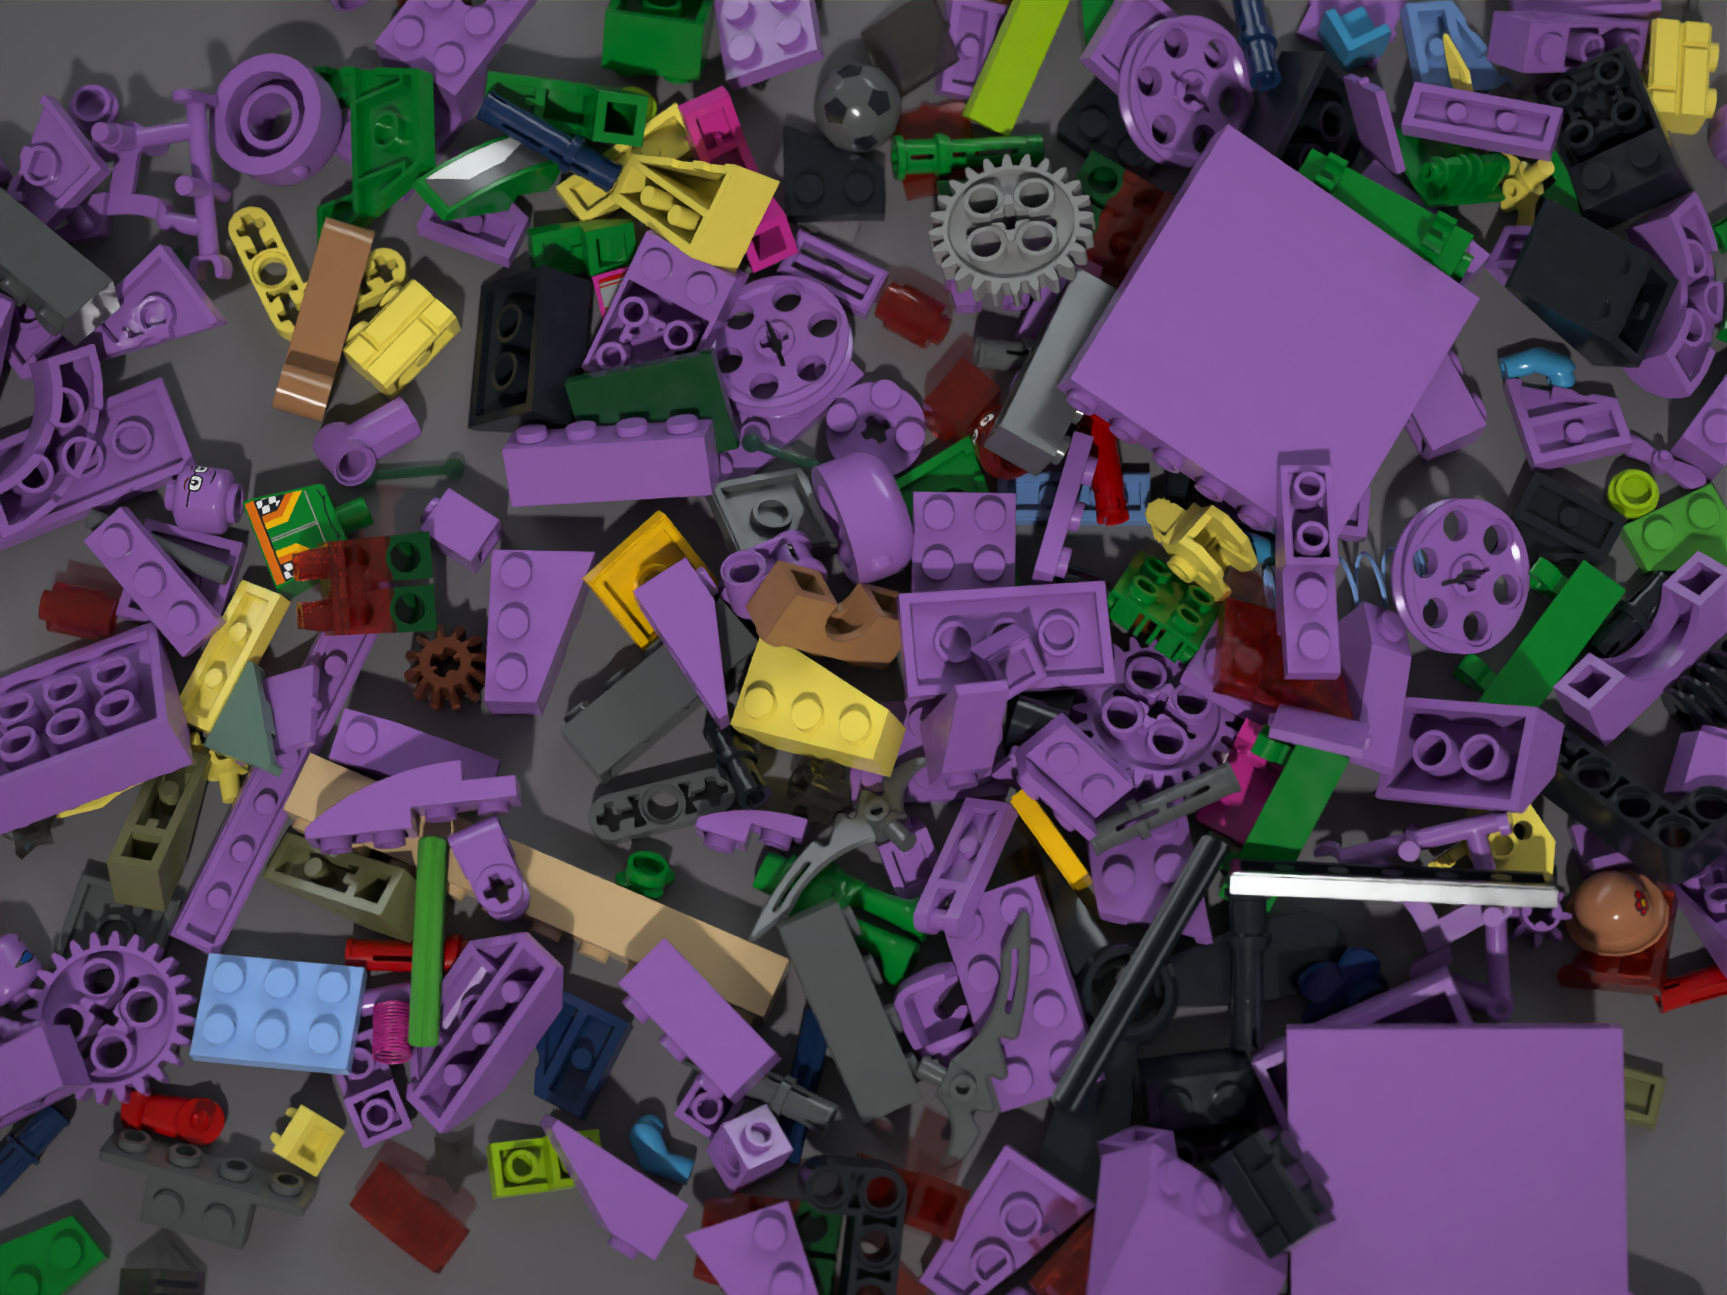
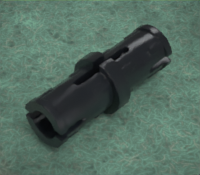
M1654 570L1651 576L1626 602L1621 599L1613 608L1614 614L1585 645L1587 649L1591 650L1590 653L1599 658H1613L1618 656L1638 634L1643 636L1651 628L1650 622L1656 616L1659 609L1662 584L1669 577L1659 570Z
M712 718L705 724L702 733L716 756L715 766L720 777L731 784L738 802L744 810H748L750 805L752 810L762 807L770 799L771 791L757 769L758 759L753 748L742 741L738 731L731 725L721 730Z

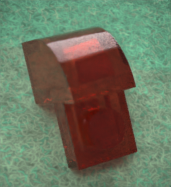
M857 1153L856 1156L877 1159L864 1153ZM890 1164L902 1177L907 1188L903 1229L928 1238L954 1242L971 1190L924 1172H911ZM884 1176L873 1179L867 1186L866 1197L872 1200H879L885 1197L890 1191L891 1179Z

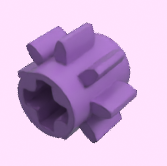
M1558 893L1557 908H1541L1546 915L1535 925L1529 921L1528 916L1537 908H1513L1512 914L1507 918L1512 920L1515 928L1510 935V939H1516L1520 935L1530 939L1531 950H1536L1540 947L1544 935L1553 943L1561 940L1563 936L1556 926L1572 919V914L1562 912L1559 903L1564 893Z

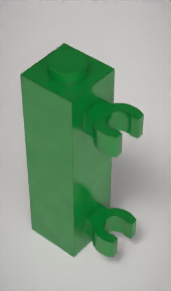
M1313 148L1311 149L1298 173L1458 283L1461 282L1475 257L1467 252L1474 235L1456 226L1457 219L1440 210L1436 215L1348 168L1349 161L1332 152L1326 156Z
M1540 557L1528 573L1530 575L1529 587L1552 599L1551 604L1498 674L1492 671L1476 655L1467 654L1452 676L1466 687L1482 695L1477 701L1478 703L1539 708L1553 690V686L1562 678L1626 590L1585 560L1568 579L1551 562Z
M1263 725L1251 752L1265 760L1277 762L1283 765L1284 768L1242 848L1233 845L1224 836L1209 830L1207 835H1214L1229 846V853L1220 869L1228 872V875L1218 896L1230 902L1229 899L1224 897V889L1229 887V861L1232 858L1296 861L1351 757L1269 738L1271 726ZM1272 896L1271 899L1267 900V915L1277 896Z

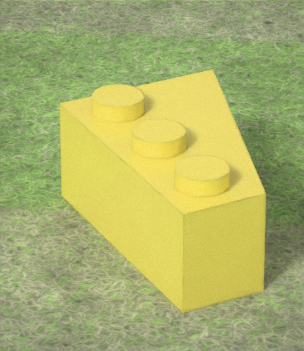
M631 154L610 199L689 257L736 273L780 181L735 164L715 165L705 161L693 160V162H687L668 157Z
M760 637L730 723L733 728L751 743L891 777L906 731L903 724L887 708L794 648L771 646Z

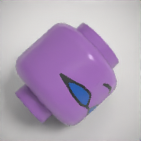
M14 933L5 934L4 936L0 935V1008L8 1003L13 1011L31 998L27 994L28 989H38L33 982L39 978L37 971L39 969L43 970L41 962L23 940Z

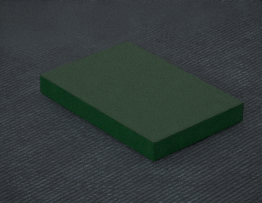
M714 348L569 377L565 382L576 422L593 421L597 426L616 425L617 422L623 419L639 417L646 419L647 423L666 422L669 418L676 415L691 414L697 416V420L713 419L717 453L738 449L741 443Z

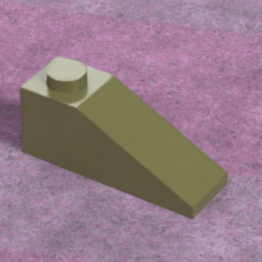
M192 751L193 764L144 782L107 860L115 903L166 911L184 870L212 764L210 760L211 754Z
M286 832L262 875L263 879L369 930L411 943L414 932L416 879L405 869L352 852L335 855L322 854L320 848H313L304 837Z

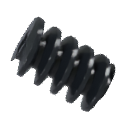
M1727 639L1722 642L1721 650L1715 649L1708 653L1705 663L1699 662L1691 667L1690 676H1681L1675 681V689L1667 688L1661 695L1663 705L1669 715L1687 731H1696L1701 729L1702 725L1716 727L1711 719L1713 716L1725 724L1727 723Z

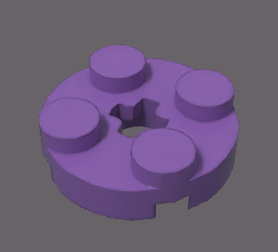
M880 380L853 386L842 393L827 412L825 436L827 449L832 460L855 452H866L879 458L889 468L895 480L910 472L917 464L925 445V417L917 401L907 391L900 389L895 382ZM873 421L877 424L884 423L888 427L884 432L886 441L878 444L874 438L865 440L862 434L867 431L868 423Z

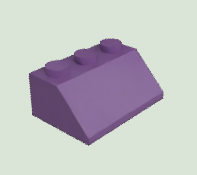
M1405 697L1395 768L1388 775L1380 773L1375 797L1382 800L1523 814L1555 776L1565 724L1538 707Z

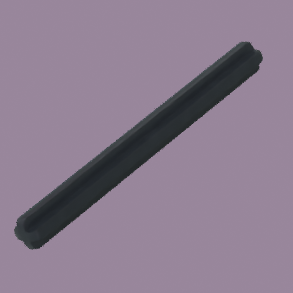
M1211 834L1202 836L1051 1095L1050 1103L1061 1112L1074 1116L1080 1112L1227 857L1229 846L1220 838Z

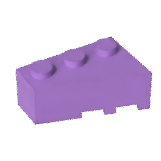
M492 550L484 702L491 715L543 716L564 662L566 649L575 626H578L583 613L582 608L590 590L582 578L599 564L595 552Z

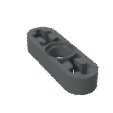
M710 768L601 796L592 804L588 814V821L597 839L606 844L617 845L696 825L698 817L732 811L736 805L737 797L731 784L720 777L716 768ZM710 781H716L719 789H728V793L721 795L720 805L711 806L709 799L693 801V806L697 812L687 814V803L680 788L690 786L691 797L705 793L707 789L706 783ZM659 793H669L678 801L676 814L668 820H657L648 812L650 800ZM639 799L640 813L646 825L636 827L637 821L635 816L621 820L619 822L620 830L616 832H610L607 825L598 824V820L606 817L605 809L615 807L618 814L634 812L630 801Z

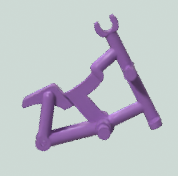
M192 89L173 90V102L185 105L187 121L144 127L134 121H125L120 124L115 122L95 123L91 129L93 140L89 142L105 163L114 161L110 192L92 194L89 202L85 198L66 217L69 224L53 231L68 244L106 240L111 235L114 216H147L156 219L158 227L163 231L197 236L199 256L193 257L189 264V272L197 282H207V267L211 262H213L216 278L231 279L233 273L232 264L227 256L219 254L215 203L224 204L230 200L231 189L226 184L213 182L206 109L218 107L217 97ZM189 141L192 177L187 175L179 176L175 181V190L182 196L194 198L195 215L177 213L170 202L161 198L136 194L141 155L163 156L167 153L169 144Z
M1492 811L1423 829L1417 824H1409L1403 829L1402 834L1343 849L1336 842H1321L1314 848L1313 853L1315 857L1332 855L1337 859L1338 863L1392 865L1389 858L1400 856L1404 861L1411 862L1418 858L1422 850L1466 840L1474 869L1497 870L1487 834L1499 831L1501 836L1512 834L1513 817L1511 812ZM1402 902L1418 925L1427 948L1425 954L1411 962L1409 969L1411 980L1444 965L1448 967L1454 960L1451 942L1485 924L1488 985L1453 972L1450 973L1466 1006L1488 1013L1490 1018L1495 1021L1503 1022L1508 1020L1514 1010V994L1511 990L1507 918L1512 914L1514 907L1462 904L1438 917L1431 903Z

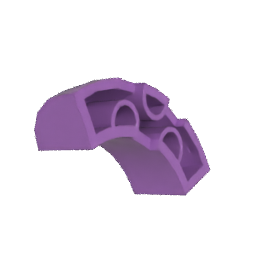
M1696 191L1681 195L1654 208L1625 229L1631 244L1652 255L1678 280V284L1640 367H1622L1634 383L1648 393L1666 399L1689 397L1699 386L1716 352L1710 347L1714 325L1721 323L1723 320L1724 288L1722 282L1715 281L1711 256L1712 252L1718 251V246L1711 223Z
M95 343L29 363L34 385L35 403L33 419L20 452L0 474V539L22 531L53 510L74 481L81 477L90 460L97 442L94 441L98 425L99 410L103 409V380Z

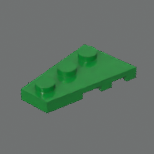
M72 1215L0 1245V1295H66L110 1257L78 1217Z

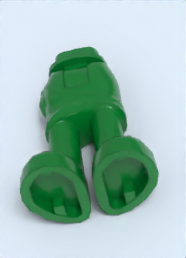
M770 850L754 879L752 887L771 896L782 877L798 858V855L794 853L788 859ZM833 861L808 883L797 899L792 911L788 914V916L794 915L833 897L838 902L840 908L849 905L853 910L855 907H858L891 922L909 936L921 942H925L930 935L916 931L913 923L915 908L921 896L906 899L868 886L869 883L867 881L846 874L845 870ZM810 865L805 867V869L801 872V874L796 878L791 887L788 889V891L782 898L781 902L779 903V909L783 904L785 898L793 888V886L796 884L798 879L803 875V873L807 870V868ZM856 918L862 935L854 938L856 945L879 959L882 966L883 979L890 985L898 988L900 983L912 973L919 955L920 944L907 937L890 933Z

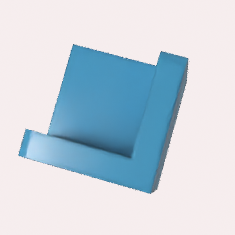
M1361 6L1341 17L1335 8L1324 12L1317 36L1327 53L1347 73L1384 55L1392 31L1387 23L1375 28L1364 7Z

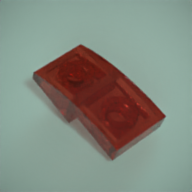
M381 1161L349 1204L389 1240L437 1274L441 1273L471 1231L436 1199L425 1196L393 1166Z

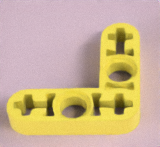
M250 206L242 208L232 216L229 222L230 238L276 331L281 337L291 341L295 326H293L290 320H286L288 313L280 298L290 295L296 309L299 311L307 282L303 283L269 214L259 207ZM254 223L257 228H261L259 234L267 248L266 250L257 252L251 238L248 235L245 236L247 234L245 226ZM380 248L369 253L363 278L370 292L364 295L360 285L352 317L379 305L386 293L394 286L401 285L404 287L408 283L409 272L403 257L398 252L389 248ZM274 262L285 265L287 275L281 283L266 285L260 280L261 271L266 265ZM386 264L390 270L394 269L392 271L394 279L385 283L381 277H377L379 275L377 267Z

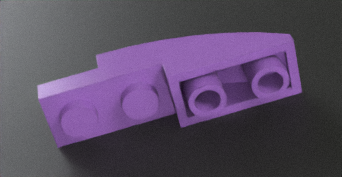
M1280 465L1278 469L1275 581L1277 635H1282L1284 679L1337 680L1341 674L1335 571L1339 566L1333 465Z
M461 760L430 764L374 782L347 796L322 813L305 828V839L313 848H320L321 853L327 855L349 853L353 851L352 844L373 842L376 849L399 848L406 845L405 839L419 837L417 817L425 816V821L429 823H442L456 820L458 812L478 810V816L490 817L494 814L498 817L509 814V807L522 806L521 786L515 775L467 780V770Z

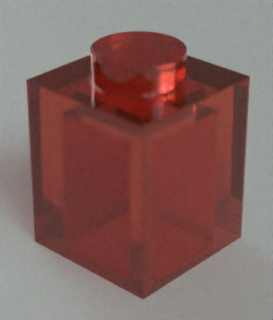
M962 357L923 401V414L926 419L924 424L934 436L945 443L950 439L957 443L968 435L971 437V432L973 429L975 430L982 420L981 417L983 416L984 418L987 414L992 413L1000 404L1002 388Z

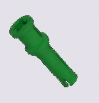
M941 132L934 133L932 138L904 140L901 135H893L890 146L892 174L896 181L904 180L906 175L934 173L937 178H945L954 169H966L967 167L984 168L983 160L987 158L994 167H1001L1004 154H1009L1013 165H1020L1025 154H1030L1031 164L1039 165L1044 160V143L1042 135L1039 133L1026 136L950 139L948 135H944ZM1012 149L1011 153L975 155L976 151ZM961 152V155L952 156V153ZM928 154L926 158H910L912 155Z

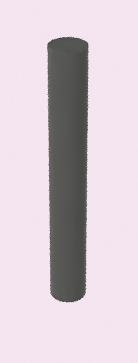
M93 509L86 518L85 528L94 531L110 516ZM150 533L179 567L222 585H226L233 570L232 566Z

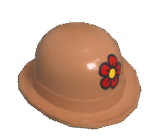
M1629 870L1602 871L1592 874L1575 889L1565 909V912L1572 914V919L1564 923L1570 939L1583 950L1602 956L1621 957L1640 953L1658 942L1668 926L1669 906L1662 890L1647 877Z

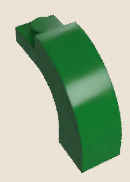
M486 70L482 104L492 90L507 99V101L523 108L562 132L583 136L596 142L635 147L643 146L649 99L644 94L566 79Z

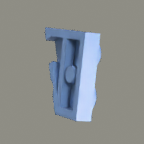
M1453 0L1405 3L1400 10V17L1413 81L1453 88L1442 39L1443 34L1447 33L1470 71L1474 92L1493 96H1507L1514 88L1511 78L1508 74L1501 77L1491 62L1487 61L1485 54L1488 51V47L1478 34L1469 29L1465 16Z

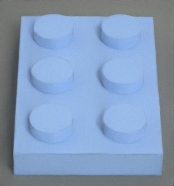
M209 953L189 1055L194 1061L351 1075L368 973L364 967Z

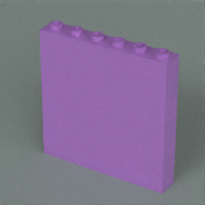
M1227 124L1209 141L1061 379L1057 389L1067 395L1066 401L1077 411L1090 416L1096 414L1109 423V430L1120 440L1133 445L1139 443L1152 452V459L1163 469L1172 473L1182 472L1196 482V490L1203 496L1215 502H1222L1223 500L1239 511L1237 514L1238 518L1246 525L1259 531L1266 529L1275 536L1278 469L1280 465H1333L1338 538L1480 298Z
M1619 1023L1287 1024L1288 1133L1295 1138L1302 1150L1303 1158L1300 1162L1311 1180H1319L1330 1193L1333 1201V1206L1330 1210L1336 1218L1335 1222L1291 1250V1295H1628L1623 1028Z

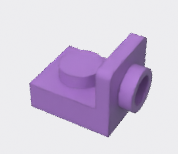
M907 815L908 820L905 826L917 837L915 845L909 851L902 852L889 839L882 843L875 841L872 844L879 853L894 895L911 899L923 893L938 860V856L925 824L918 816L909 818Z

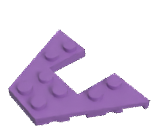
M44 94L39 102L44 105L33 138L30 146L24 145L22 148L20 170L16 176L11 178L7 193L50 229L54 230L112 171L55 97ZM159 244L115 287L121 308L77 346H74L61 334L56 337L49 334L36 319L35 312L27 305L23 304L20 307L15 305L5 358L21 380L33 381L29 363L95 343L98 358L101 362L222 327L228 322L170 246Z

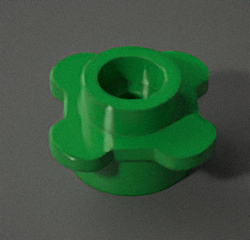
M638 851L631 854L627 860L625 871L618 872L615 876L616 885L653 901L662 899L665 886L673 884L675 880V874L669 869L666 859L651 851Z

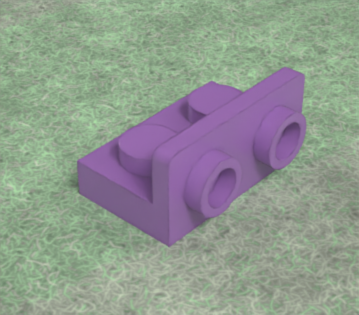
M1062 712L1014 751L1019 772L1016 779L1022 790L1035 801L1041 798L1051 807L1053 815L1067 831L1072 832L1076 829L1088 841L1098 835L1095 818L1134 788L1131 775Z

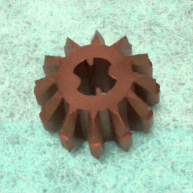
M437 624V631H434L436 639L430 642L427 636L422 633L416 637L418 644L423 649L422 652L415 650L406 652L405 658L407 662L415 667L404 672V678L407 683L417 684L413 695L418 701L430 697V706L434 711H440L446 699H449L453 711L459 712L462 710L460 697L465 694L474 703L480 700V695L474 684L485 686L486 672L482 669L486 668L487 653L479 652L484 644L479 635L472 636L466 640L464 626L457 625L453 629L451 636L448 637L443 625ZM451 659H454L459 668L458 671L449 670L446 677H442L438 669L439 665L448 666Z

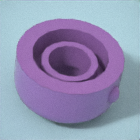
M275 53L262 54L243 61L228 73L214 95L217 97L218 107L210 109L209 131L216 151L230 167L264 185L289 186L310 179L328 163L339 144L342 131V112L334 91L329 83L317 72L287 55ZM291 107L292 117L289 127L279 138L271 141L272 125L277 116L286 108Z
M866 452L851 453L813 467L811 476L814 493L838 541L835 554L850 583L854 587L858 583L869 584L894 575L906 568L913 554L914 533L903 496L889 468L875 455Z

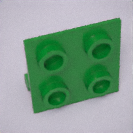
M1395 129L1406 168L1404 172L1427 209L1505 200L1506 197L1498 184L1509 173L1511 168L1510 160L1507 156L1495 151L1479 156L1473 147L1403 135L1402 129Z
M1140 550L1137 551L1121 578L1107 596L1109 619L1129 630L1139 614H1143L1144 617L1132 634L1137 637L1150 619L1157 625L1145 643L1150 645L1161 629H1165L1166 631L1154 649L1173 663L1180 660L1185 665L1189 663L1196 651L1198 652L1223 608L1214 601V598L1205 589L1197 585H1189L1173 574L1163 560L1154 556H1147Z

